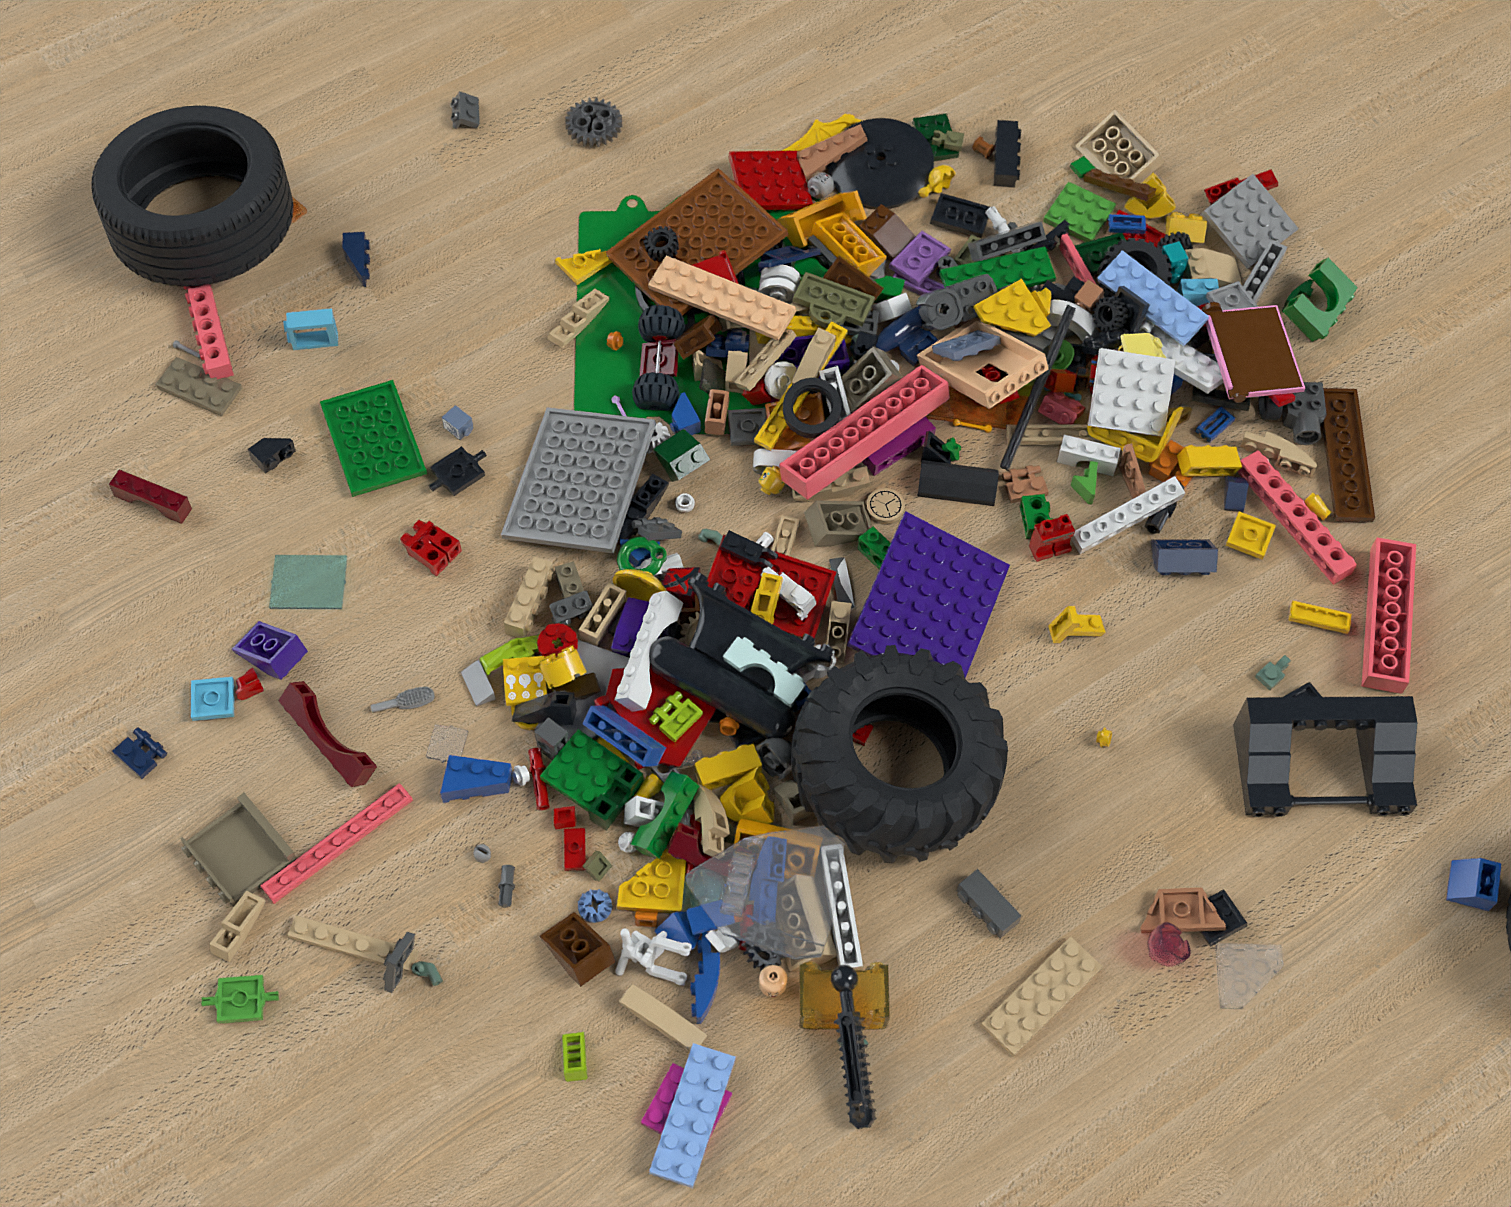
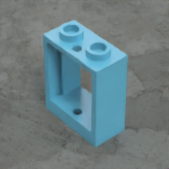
M332 308L286 313L287 321H283L284 331L287 332V341L292 344L293 350L339 346L338 330ZM326 327V330L295 333V330Z

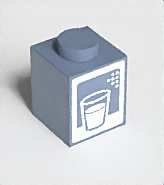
M456 405L442 416L444 428L459 440L468 436L474 429L472 418Z

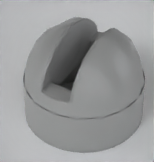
M485 844L475 847L473 852L475 860L480 863L487 862L491 857L490 848Z

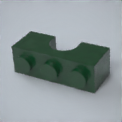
M626 762L615 775L614 783L605 796L600 794L588 809L589 820L607 831L623 811L625 804L637 793L644 781L643 773Z

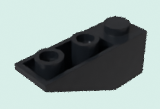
M551 692L518 704L515 707L512 722L540 723L549 717L557 724L573 725L577 712L575 695L572 692Z

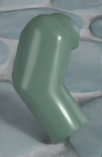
M419 961L412 965V972L419 976L429 977L433 986L443 982L433 963Z

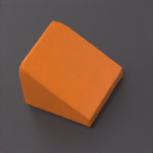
M636 911V926L657 927L658 912Z

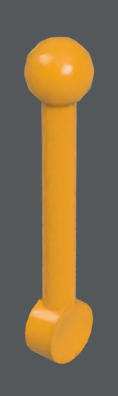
M959 419L953 420L954 426L961 425L984 430L986 433H990L992 431V427L990 425L980 426L960 422Z

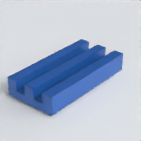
M1109 214L1108 216L1109 233L1145 234L1146 232L1145 216Z
M1220 407L1201 423L1195 432L1197 434L1201 433V437H1206L1207 442L1210 443L1234 422L1235 417ZM1222 413L1223 416L1205 431L1204 428ZM1226 418H1228V420L1225 421V422H1224L1218 429H1216L1211 435L1209 434V433H1211L1217 426H1219Z

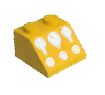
M544 656L503 659L506 706L518 705L547 694V683L539 668V662L544 660Z

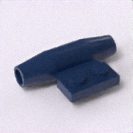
M920 306L907 311L884 328L878 335L876 348L885 353L899 346L901 355L913 367L919 363L917 354L939 341L929 330L921 328L925 322L922 321L919 314Z

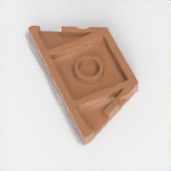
M1202 887L1158 889L1155 900L1148 910V915L1141 925V933L1226 930L1224 921L1217 914L1216 908L1209 901Z

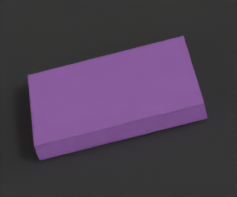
M921 231L889 264V268L916 286H919L938 266L939 259L951 253V248Z

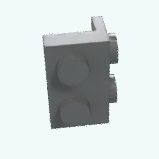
M459 91L456 97H453L451 100L453 128L457 129L460 124H464L477 129L480 125L479 98Z
M582 591L550 604L549 607L553 615L551 618L553 624L568 625L572 623L571 619L578 617L579 620L586 618L593 608L587 591Z

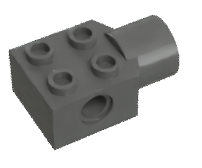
M1303 382L1305 391L1293 393L1296 396L1295 401L1283 405V426L1293 430L1294 442L1299 445H1311L1321 439L1320 427L1326 416L1323 383Z

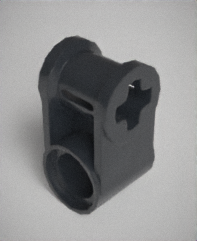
M859 331L854 346V364L872 347H876L878 335Z

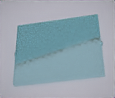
M275 555L269 608L342 609L344 587L346 584L347 555Z

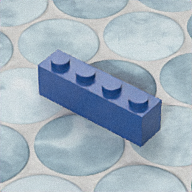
M605 705L591 706L582 723L644 767L658 766L666 749L665 746Z

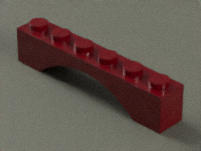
M305 681L289 683L278 700L284 707V710L296 721V724L307 734L308 738L318 747L321 754L329 760L333 768L340 773L348 785L351 787L366 785L376 770L377 765L365 752L355 751L346 747L331 734L321 717L316 694Z

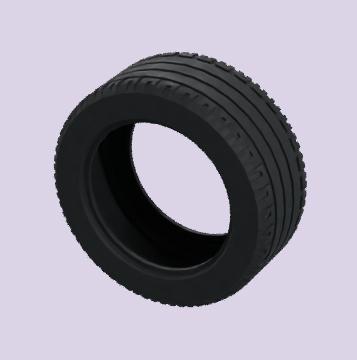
M197 105L171 108L135 122L118 134L103 150L94 166L91 178L92 197L116 256L135 274L164 285L201 286L214 284L251 270L278 248L287 235V231H289L293 217V197L280 150L274 138L262 124L250 116L222 107ZM203 176H222L242 182L240 187L229 198L204 211L172 216L146 210L150 202L158 194L170 186L185 180Z

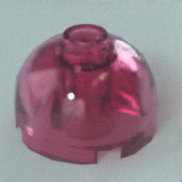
M1169 922L1158 925L1149 934L1147 939L1150 958L1165 967H1175L1185 962L1191 955L1190 945L1187 939L1183 941L1181 938L1182 932L1180 929Z

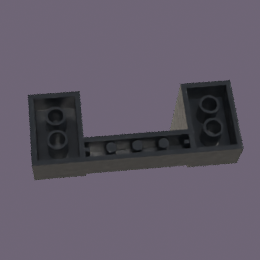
M1413 696L1246 698L1233 724L1245 814L1253 815V817H1263L1265 815L1283 817L1289 813L1294 805L1363 804L1369 807L1370 814H1377L1378 816H1387L1389 814L1406 816L1411 814L1417 807L1413 779L1418 721ZM1331 728L1336 730L1356 728L1366 796L1293 797V795H1290L1289 773L1292 729L1296 731L1305 729L1321 731Z

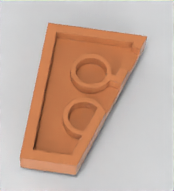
M1132 444L1124 445L1118 467L1132 499L1145 493L1146 489Z

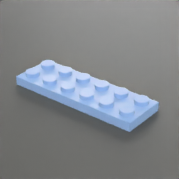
M1121 251L1098 277V281L1113 293H1117L1119 286H1125L1149 303L1150 306L1145 317L1182 346H1185L1209 319L1206 313L1124 251Z
M693 1043L649 1174L690 1188L694 1187L736 1060L735 1056Z

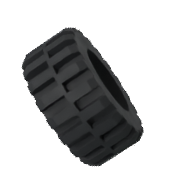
M1128 238L1127 242L1126 240H1121L1118 244H1114L1106 253L1098 269L1097 281L1100 274L1121 251H1124L1167 285H1170L1169 282L1172 279V273L1170 272L1172 268L1171 264L1167 263L1169 260L1167 255H1163V250L1159 247L1156 248L1154 243L1150 241L1147 243L1145 239L1140 238L1138 241L1135 238ZM1102 283L1099 284V287L1104 291L1105 298L1115 297V293Z

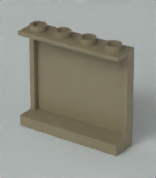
M244 792L237 797L239 800L237 805L187 841L183 837L180 838L184 845L181 849L188 858L192 856L196 860L193 864L200 873L205 871L208 875L206 880L211 887L215 888L217 886L221 891L218 895L225 904L230 902L233 907L246 891L253 894L261 888L262 884L297 859L293 850Z

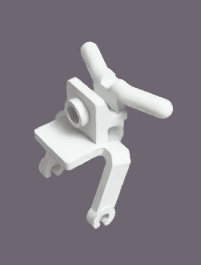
M624 928L621 930L622 947L624 949H622L615 970L618 976L623 975L628 960L632 959L633 962L636 963L638 961L646 967V972L649 975L675 982L677 985L685 984L687 974L654 965V961L664 952V949L688 956L692 948L691 944L667 939L665 931L660 932L651 940L636 930L632 933L631 937L628 929Z

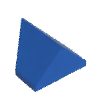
M686 911L671 914L655 929L656 935L665 931L667 939L689 943L692 945L691 949L695 948L700 934H692Z

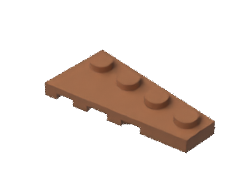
M861 124L797 152V158L807 181L817 171L822 172L825 170V166L832 161L837 162L840 160L841 155L845 152L850 153L868 141Z

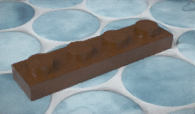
M1092 169L1084 175V182L1144 201H1148L1156 195V188L1150 187L1148 184H1140L1132 179L1120 178L1116 174H1107L1100 169Z

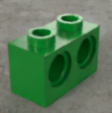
M1045 494L1021 497L1019 507L1026 539H1031L1035 531V524L1042 523V521L1047 519H1053L1049 516L1050 503L1046 501Z
M873 526L859 537L857 549L874 566L880 569L891 542Z

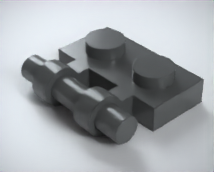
M653 517L649 520L638 518V520L631 522L632 528H638V534L647 540L679 539L682 536V530L675 527V524L668 522L667 519H661L660 517Z

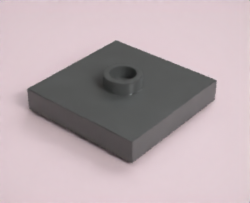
M766 408L728 410L731 446L756 444L754 438L767 420Z

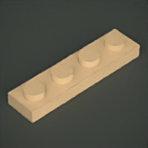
M785 329L779 341L772 338L734 382L737 387L747 391L754 388L770 366L779 359L780 355L796 338L794 331Z

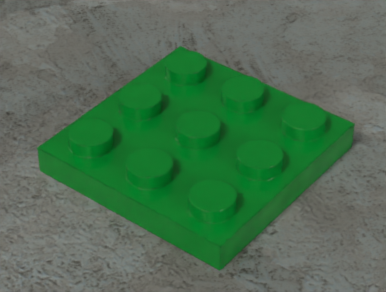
M578 729L540 775V779L588 812V809L600 794L605 796L614 783L615 775L626 761Z

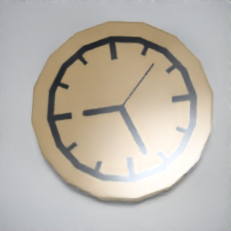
M879 488L868 496L866 509L872 520L875 519L880 524H892L897 522L903 515L905 502L897 491L890 488Z

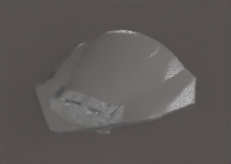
M824 825L744 838L688 872L686 884L724 936L745 941L794 960L822 957L834 915L845 843Z

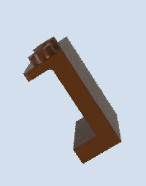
M710 314L686 329L675 340L673 345L681 357L685 359L714 341L715 337L713 335L721 331L723 327L716 316Z

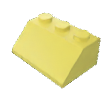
M1150 333L1123 334L1120 336L1124 352L1166 358L1161 349L1163 347L1161 340L1158 337L1155 338Z

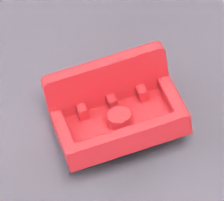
M1051 391L1044 397L1038 412L1060 425H1074L1076 419L1083 414L1086 407L1082 406L1079 401L1066 397L1063 392Z

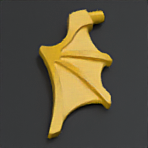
M844 114L835 121L828 123L815 119L812 127L802 138L782 151L797 150L799 152L842 133L846 127H850L863 120L857 119L851 114Z

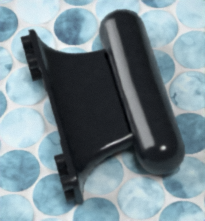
M698 572L695 578L690 577L687 582L689 588L697 595L700 606L699 621L693 639L689 646L670 636L657 639L650 649L649 669L656 675L765 738H784L794 727L795 712L793 707L790 708L774 696L775 681L773 676L767 670L760 667H750L740 672L723 659L724 654L737 637L741 639L745 637L754 644L753 648L758 651L762 649L771 656L770 660L774 663L779 661L788 668L786 671L792 675L800 668L811 664L830 667L833 663V649L826 644H822L820 649L814 647L815 639L804 633L802 639L795 635H790L726 597V588L715 582L712 588L709 587L708 578Z

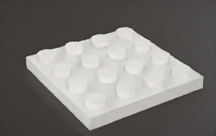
M1100 348L1088 426L1162 437L1166 428L1176 360Z

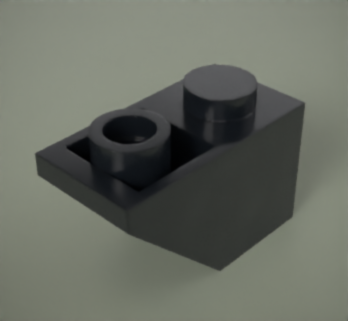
M262 438L248 448L251 460L266 474L270 470L275 469L283 460L290 458L296 452L291 438Z

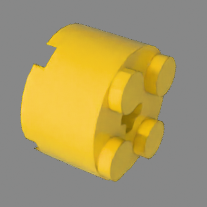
M573 646L563 649L558 656L553 653L539 662V668L549 689L553 686L555 688L575 679V675L580 674L582 676L587 672L577 649H574Z

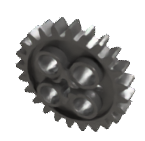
M588 98V102H585L582 99V104L575 103V107H570V111H567L565 125L568 135H571L572 140L577 139V143L583 141V146L590 143V147H592L596 143L599 147L601 142L606 145L607 140L613 142L612 137L617 138V133H621L622 115H620V110H616V105L611 106L610 101L605 103L604 99L599 102L597 98L594 101Z

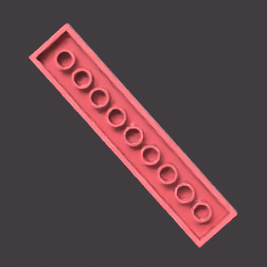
M920 365L781 462L779 465L782 481L808 500L949 400L948 382L925 366Z

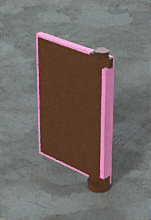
M1210 302L1202 308V311L1209 316L1205 324L1229 399H1234L1235 402L1239 403L1243 402L1247 397L1305 391V386L1277 305L1222 310L1218 302Z

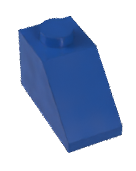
M684 392L681 393L674 408L670 427L673 434L685 429L689 434L694 435L701 432V421Z

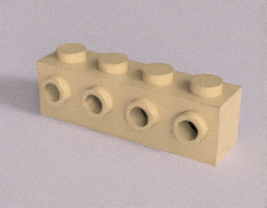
M533 557L504 621L505 633L507 635L522 638L526 637L527 633L531 631L535 615H538L541 602L547 595L548 586L555 577L552 562Z

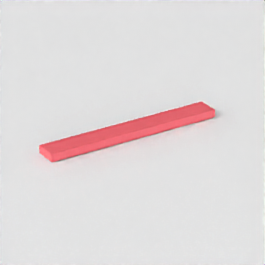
M400 783L262 884V890L275 904L412 802V797Z

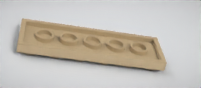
M1070 937L982 1022L981 1026L1014 1057L1103 966Z

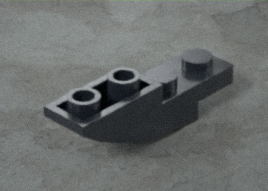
M652 474L632 497L618 538L619 542L620 539L629 540L632 535L638 533V528H632L631 522L638 520V518H646L648 520L663 497L669 482Z

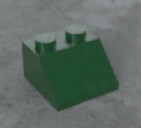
M685 429L677 432L652 449L672 482L682 479L710 460L701 443Z

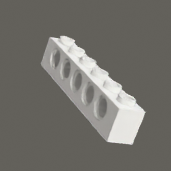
M1174 476L1077 529L1071 540L1079 554H1082L1182 499L1185 491Z

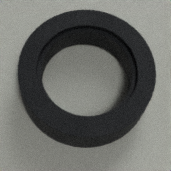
M805 378L797 381L788 389L784 397L783 415L785 422L799 436L805 438L819 437L839 422L841 415L839 393L832 384L820 378ZM808 391H816L826 396L831 404L829 417L816 425H808L801 422L793 411L794 402L801 394Z

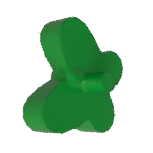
M955 438L947 439V443L942 444V450L950 453L952 462L958 461L961 446L956 444Z

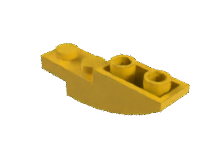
M763 572L759 589H756L751 612L771 624L774 622L773 616L783 583L782 576Z

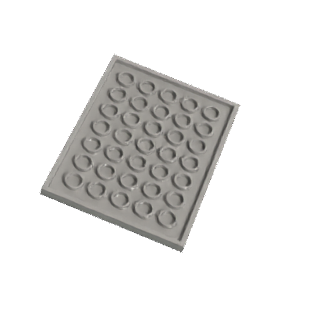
M546 408L501 533L502 538L614 553L656 426L655 420Z

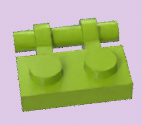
M678 691L673 696L670 695L664 705L656 708L653 711V715L649 718L650 723L653 725L659 720L663 723L659 726V730L674 743L703 715V711L689 699L683 704L679 702L683 696ZM671 708H674L675 711L670 716H668L666 713Z

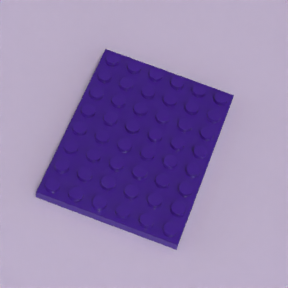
M905 511L847 646L858 652L863 650L867 657L884 654L886 646L896 645L899 653L915 655L920 648L930 650L933 660L945 665L951 661L960 664L966 678L1010 564Z

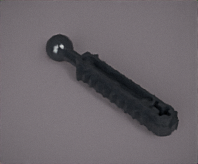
M840 965L831 973L830 982L832 987L840 993L842 1013H838V1019L834 1021V1024L839 1025L836 1033H840L841 1037L838 1039V1042L842 1044L839 1051L843 1052L840 1060L844 1061V1065L841 1068L845 1070L843 1078L846 1079V1084H844V1087L848 1090L845 1094L849 1098L846 1106L850 1107V1111L847 1114L850 1118L849 1122L856 1129L870 1128L874 1120H876V1109L872 1107L875 1100L871 1099V1094L874 1093V1090H870V1085L873 1082L868 1077L871 1075V1072L867 1069L870 1063L866 1062L869 1054L865 1053V1048L868 1045L864 1044V1039L867 1037L863 1035L862 1031L865 1029V1026L861 1024L865 1017H861L860 1012L855 1011L853 990L858 984V975L853 967ZM860 1113H864L865 1117L860 1118Z

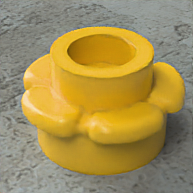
M1103 728L1102 731H1098L1096 742L1099 743L1101 748L1103 746L1109 747L1112 740V731Z

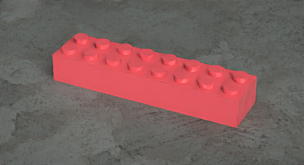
M1377 537L1370 549L1361 687L1402 694L1409 684L1416 544Z

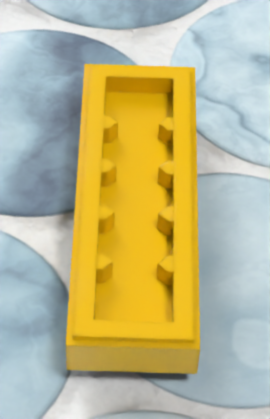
M1292 600L1288 621L1348 634L1352 614Z

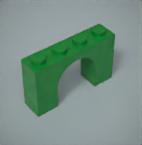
M1329 257L1318 262L1308 275L1325 293L1327 298L1326 311L1316 308L1303 294L1291 299L1282 311L1312 342L1318 339L1322 340L1329 334L1328 330L1337 323V317L1346 310V304L1355 297L1354 293L1358 289Z

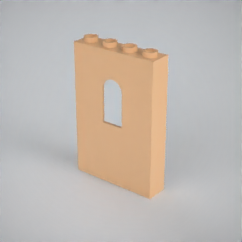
M978 318L969 320L917 354L920 365L925 366L946 380L950 387L989 409L1049 369L1044 353L991 325L982 323ZM977 330L999 336L1001 344L994 346L991 350H982L977 355L964 356L959 361H952L950 358L941 357V355L933 353L932 349L933 345ZM991 364L1006 372L1008 376L999 382H992L976 372L984 366Z

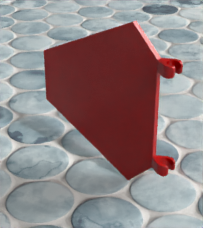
M625 668L612 669L606 695L595 699L594 706H607L611 703L619 716L666 747L659 764L680 768L716 709L656 675L649 669L652 693L645 710L632 712L615 700L617 688L622 681ZM678 691L683 696L679 702L683 704L689 699L703 711V715L674 743L659 730V726L663 722L659 720L653 725L650 723L649 718L653 715V711L656 708L664 705L666 699ZM671 708L666 714L670 716L675 709ZM635 761L634 764L638 770L644 768V766Z

